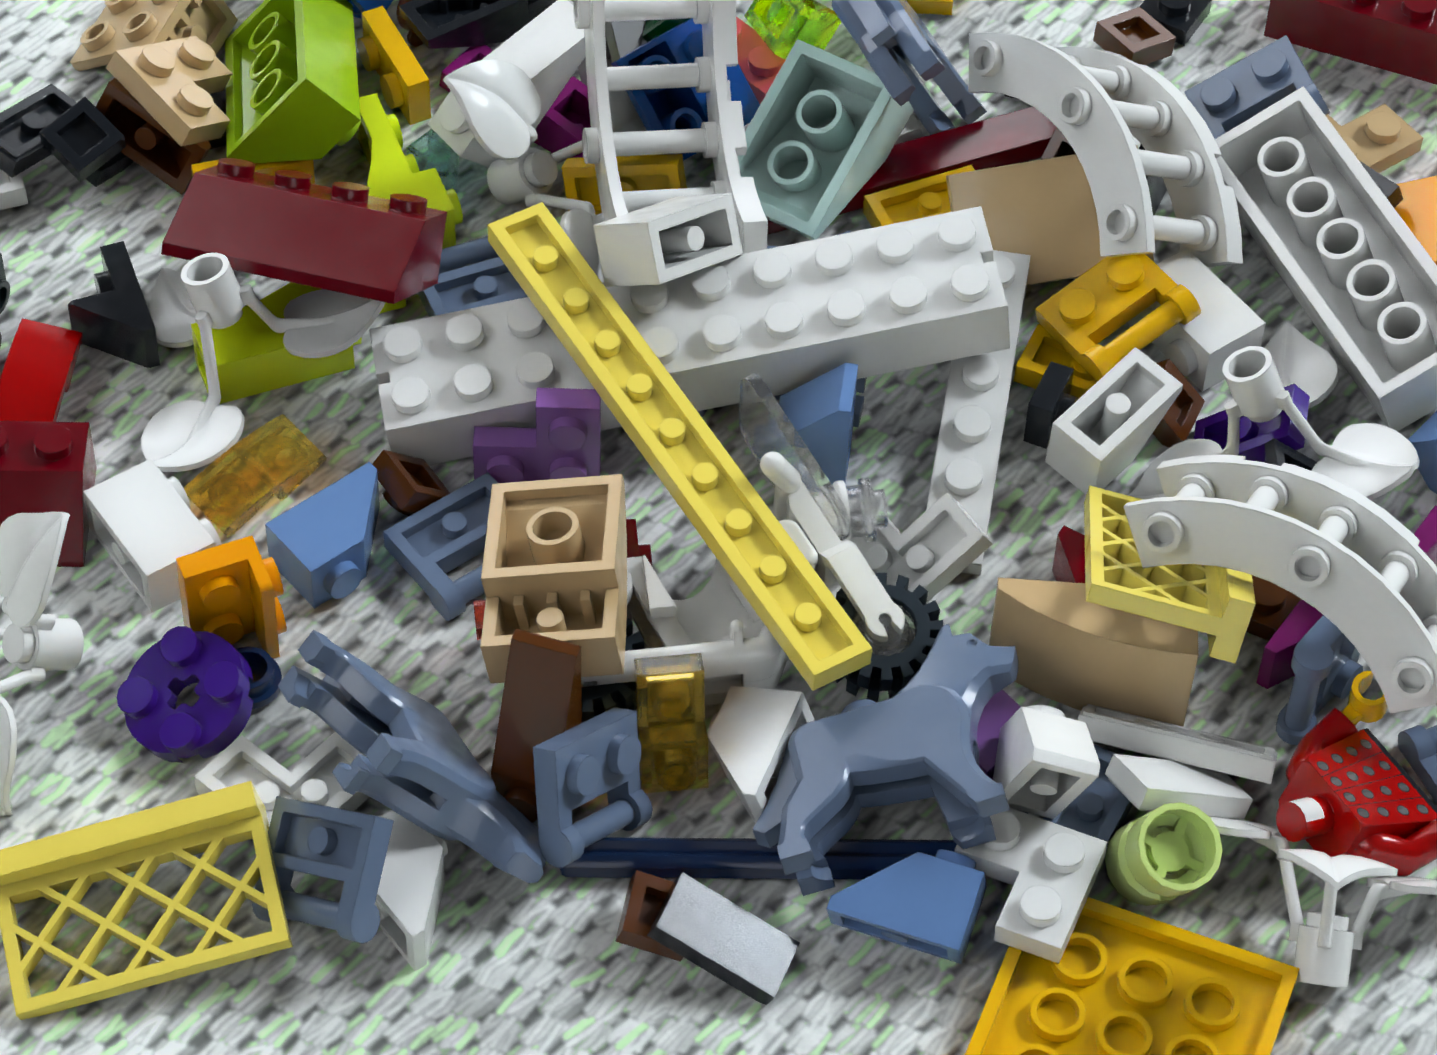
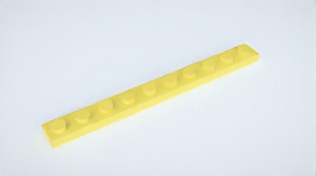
M538 203L487 224L488 242L812 691L871 664L872 647L544 203Z

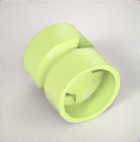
M1182 802L1164 804L1129 822L1115 832L1108 842L1105 856L1107 875L1116 891L1130 902L1145 906L1164 904L1199 888L1212 879L1221 862L1223 852L1221 837L1212 819L1198 807Z

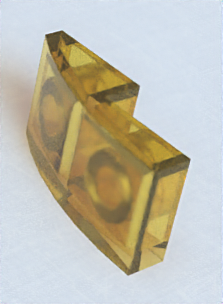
M282 414L229 448L184 487L188 498L227 538H230L274 496L280 501L286 499L327 458Z
M701 653L634 659L638 739L641 744L639 767L642 790L645 793L709 788L704 666Z

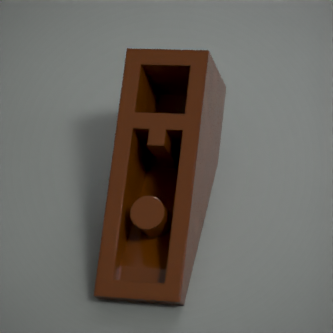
M515 629L510 644L491 778L494 781L496 790L533 823L537 820L533 747L582 723L581 646Z

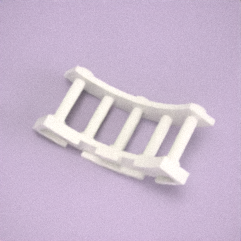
M573 0L576 29H584L586 74L591 126L590 128H583V157L585 164H595L603 221L676 196L732 193L743 254L767 249L768 220L763 212L754 178L741 177L738 156L746 155L747 152L741 101H731L730 80H727V67L738 65L736 0ZM693 18L695 24H702L703 57H695L694 63L607 67L605 22ZM695 87L697 93H706L708 122H702L701 128L613 132L609 91ZM702 152L704 158H713L716 181H711L710 187L622 191L616 159L617 156Z
M997 32L969 33L968 92L976 94L1000 93L1022 100L1049 118L1074 149L1086 174L1096 207L1100 236V256L1117 257L1155 253V240L1180 243V252L1188 248L1207 267L1243 264L1242 233L1237 201L1233 187L1224 184L1222 172L1216 158L1222 155L1219 146L1206 122L1192 103L1169 80L1146 65L1137 64L1120 54L1110 51L1075 46L1052 47L1044 42L1014 34ZM1132 135L1142 144L1145 150L1137 149ZM1146 175L1163 178L1176 218L1153 215Z
M1204 455L1162 461L1156 469L1165 497L1128 502L1123 506L1143 569L1163 565L1198 564L1245 572L1270 581L1316 608L1349 639L1370 667L1383 692L1390 714L1437 705V567L1418 546L1420 541L1410 530L1385 509L1359 492L1327 476L1288 463L1277 466L1259 461L1245 460L1246 456Z

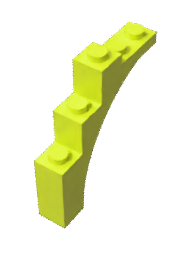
M377 93L359 97L361 122L356 131V137L370 166L366 185L370 188L369 196L390 200L391 194H411L426 198L427 208L447 212L442 249L456 245L455 225L463 222L462 208L456 191L453 188L445 189L436 168L419 171L414 155H404L402 151L403 137L398 119L395 114L386 115ZM290 282L260 301L276 317L284 318L285 306L291 300L303 294L322 289ZM406 299L395 304L385 302L380 313L406 307ZM248 305L242 308V317L234 325L224 329L212 328L221 391L220 404L354 369L353 346L362 343L361 337L346 350L322 358L294 356L285 349L283 344L285 333L274 332ZM197 323L191 324L195 361L208 393L200 329Z

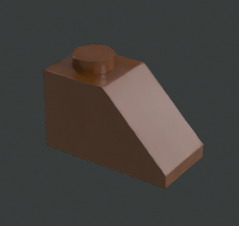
M113 78L108 82L96 108L125 136L126 147L120 152L182 195L186 192L192 179L191 164L203 162L211 148L209 141L181 147L116 78Z

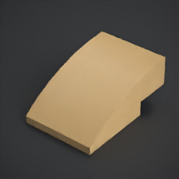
M1076 154L946 176L951 212L981 206L993 250L1031 255L1026 285L1078 278L1105 258L1100 256L1099 226L1093 195L1084 169ZM1153 253L1146 254L1154 262Z
M622 474L492 484L481 574L486 602L480 645L490 683H505L511 638L515 629L581 646V677L624 674L627 621V533L625 484Z
M998 577L989 646L1006 647L1015 645L1018 655V674L1014 682L1046 698L1080 711L1087 704L1184 726L1198 660V631L1087 602L1085 583Z

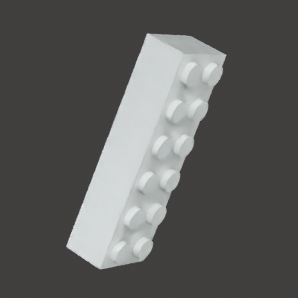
M1303 86L1216 138L1215 141L1222 154L1216 160L1222 172L1224 184L1232 186L1234 189L1239 219L1381 420L1387 427L1398 432L1437 409V265Z

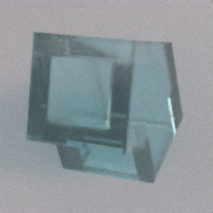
M430 129L407 146V155H414L419 171L436 168L445 189L453 188L456 191L460 170L459 155L434 130Z

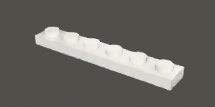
M993 250V257L998 266L1008 303L1010 349L951 360L926 509L927 511L948 492L958 501L986 536L989 527L1031 256ZM984 552L961 573L981 575Z

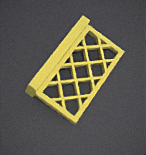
M1089 485L1084 501L1086 601L1207 633L1209 657L1236 664L1256 604L1252 575L1223 567L1198 564L1163 565L1143 569L1123 507L1128 502L1143 499Z
M252 781L0 850V928L15 1012L20 1020L56 1013L293 947L268 836L269 822L267 813ZM253 839L256 858L241 881L214 867L226 846ZM204 852L200 859L193 856ZM178 860L193 870L173 900L146 885L160 864ZM137 871L133 878L127 875V873ZM206 876L233 890V893L213 922L186 907ZM260 877L264 894L253 888ZM110 878L126 888L106 918L79 904L94 882ZM69 890L66 896L59 893L61 891ZM139 895L166 909L146 940L119 926ZM44 897L59 906L37 937L18 926L14 904ZM246 898L268 909L272 931L243 939L226 928ZM72 913L98 927V930L78 959L51 945ZM179 917L206 931L193 953L174 957L159 948ZM112 935L139 950L124 972L106 976L91 967ZM219 939L226 942V944L215 946ZM21 941L31 946L25 956ZM44 954L71 968L56 991L31 997L28 977ZM151 958H154L159 961L157 963L147 965ZM84 976L92 980L79 984Z

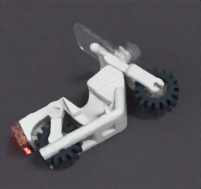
M752 373L742 378L740 384L739 426L748 448L760 465L761 471L768 477L775 488L771 512L872 647L871 664L837 679L835 682L838 683L843 678H846V691L855 697L860 687L868 689L867 699L878 702L880 691H888L890 699L907 685L929 654L940 629L944 626L943 620H939L940 608L936 600L928 604L926 603L928 591L920 584L913 592H910L908 590L910 578L898 575L896 586L887 585V573H874L856 544L851 542L853 537H863L866 543L876 542L877 529L887 528L888 512L884 490H873L870 478H859L858 485L846 486L843 480H838L831 484L766 383L758 374ZM646 556L627 558V621L624 674L581 677L582 723L614 707L634 710L640 713L723 704L731 686L776 689L789 657L717 558L715 559L716 565L709 582L699 593L688 599L672 600ZM486 599L473 601L477 640H481ZM632 619H633V621H634L636 627H637L638 630H639L638 632H636V633H634V634H633V622H632ZM644 641L648 646L647 649H644Z

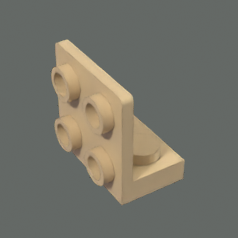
M105 0L106 7L97 21L82 34L80 38L82 44L70 63L76 70L84 71L108 65L115 50L190 36H197L200 40L210 45L217 55L238 19L224 0Z

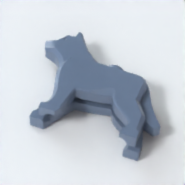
M832 0L831 6L856 41L866 60L880 78L889 94L900 106L909 101L914 109V113L930 135L953 129L955 126L938 105L919 75L925 81L933 78L967 124L973 123L987 112L974 93L968 92V85L906 0Z
M946 624L940 629L920 669L894 697L880 702L869 699L856 700L848 704L841 713L807 722L799 726L792 733L788 746L785 749L776 785L764 811L752 830L758 845L771 848L778 843V854L785 876L796 873L803 896L835 887L831 870L824 855L851 829L859 816L861 808L899 804L934 797L954 842L962 849L996 840L990 816L1008 811L1010 807L1002 782L996 783L986 776L979 767L977 728L983 709L992 696L1017 679L1018 655L1015 645L1006 647L989 646L970 633L953 636L949 624Z
M313 630L298 651L306 663L318 668L326 676L321 680L293 665L278 684V687L288 703L314 712L345 741L367 756L358 754L350 765L339 762L332 773L342 789L352 795L356 792L363 793L420 828L442 839L461 841L492 863L493 866L529 884L538 882L544 875L543 867L546 865V860L542 856L539 847L538 827L496 790L493 779L478 764L447 717L432 704L395 686L365 662L331 642L327 636Z

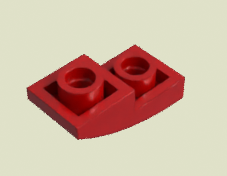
M22 318L0 377V421L56 422L64 392H68L83 339V332Z

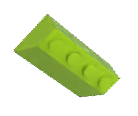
M265 0L225 40V66L233 73L226 85V116L231 120L226 128L227 158L242 159L253 163L322 159L336 144L342 146L354 136L359 128L361 116L353 5L347 0Z

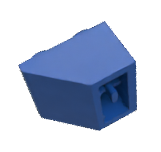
M693 18L639 46L611 63V65L616 67L694 63L695 57H703L702 24H695ZM738 64L737 66L727 67V80H730L731 101H741L745 126L751 122L760 104ZM695 87L625 90L647 131L701 128L702 122H708L706 93H697ZM677 153V154H682V156H683V161H684L685 159L691 157L692 155H694V154H696V153Z

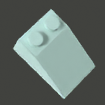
M797 39L745 131L747 152L746 155L738 156L741 177L754 178L757 194L768 220L811 240L818 239L886 161L914 109L909 101L900 106L889 94L875 72Z

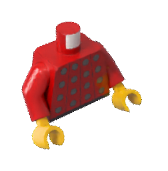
M1363 671L1353 679L1348 705L1342 711L1333 708L1298 743L1286 769V778L1289 784L1278 799L1279 808L1276 813V824L1281 835L1288 841L1306 840L1315 851L1324 852L1330 857L1342 854L1373 859L1397 868V876H1408L1437 859V807L1368 728L1358 731L1355 727L1359 721L1371 723L1382 719L1388 708L1384 695L1375 700L1366 699L1361 695L1369 688L1373 679L1372 671Z

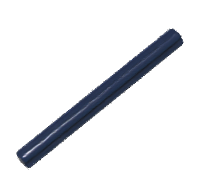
M605 837L584 848L581 858L560 868L561 875L565 877L632 878L636 870L660 878H677L683 872L692 878L797 879L796 873L785 876L778 854V843L771 848L758 845L756 839ZM840 839L824 857L827 860L833 879H865L917 852L934 857L939 849L955 852L957 844L954 840Z

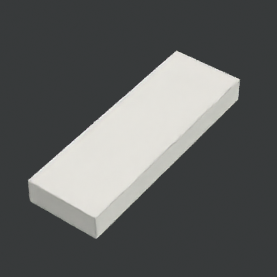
M1091 704L1084 706L1079 713L1078 721L1086 722L1093 742L1268 784L1272 782L1278 755L1274 748Z

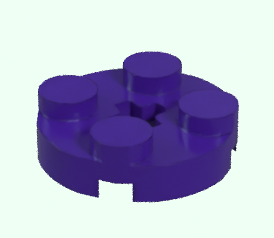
M177 626L167 631L160 641L152 645L138 659L130 671L127 680L118 689L117 704L124 712L126 725L132 736L157 757L169 762L180 763L184 762L179 758H190L198 754L203 759L220 753L232 744L243 731L251 716L254 702L248 696L250 690L249 678L253 680L251 667L246 659L222 637L207 631H193L187 626ZM198 683L194 689L199 696L197 702L193 706L182 703L176 708L177 697L185 687Z

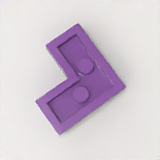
M537 387L535 407L536 428L474 426V480L487 472L498 483L600 476L601 397L595 389Z

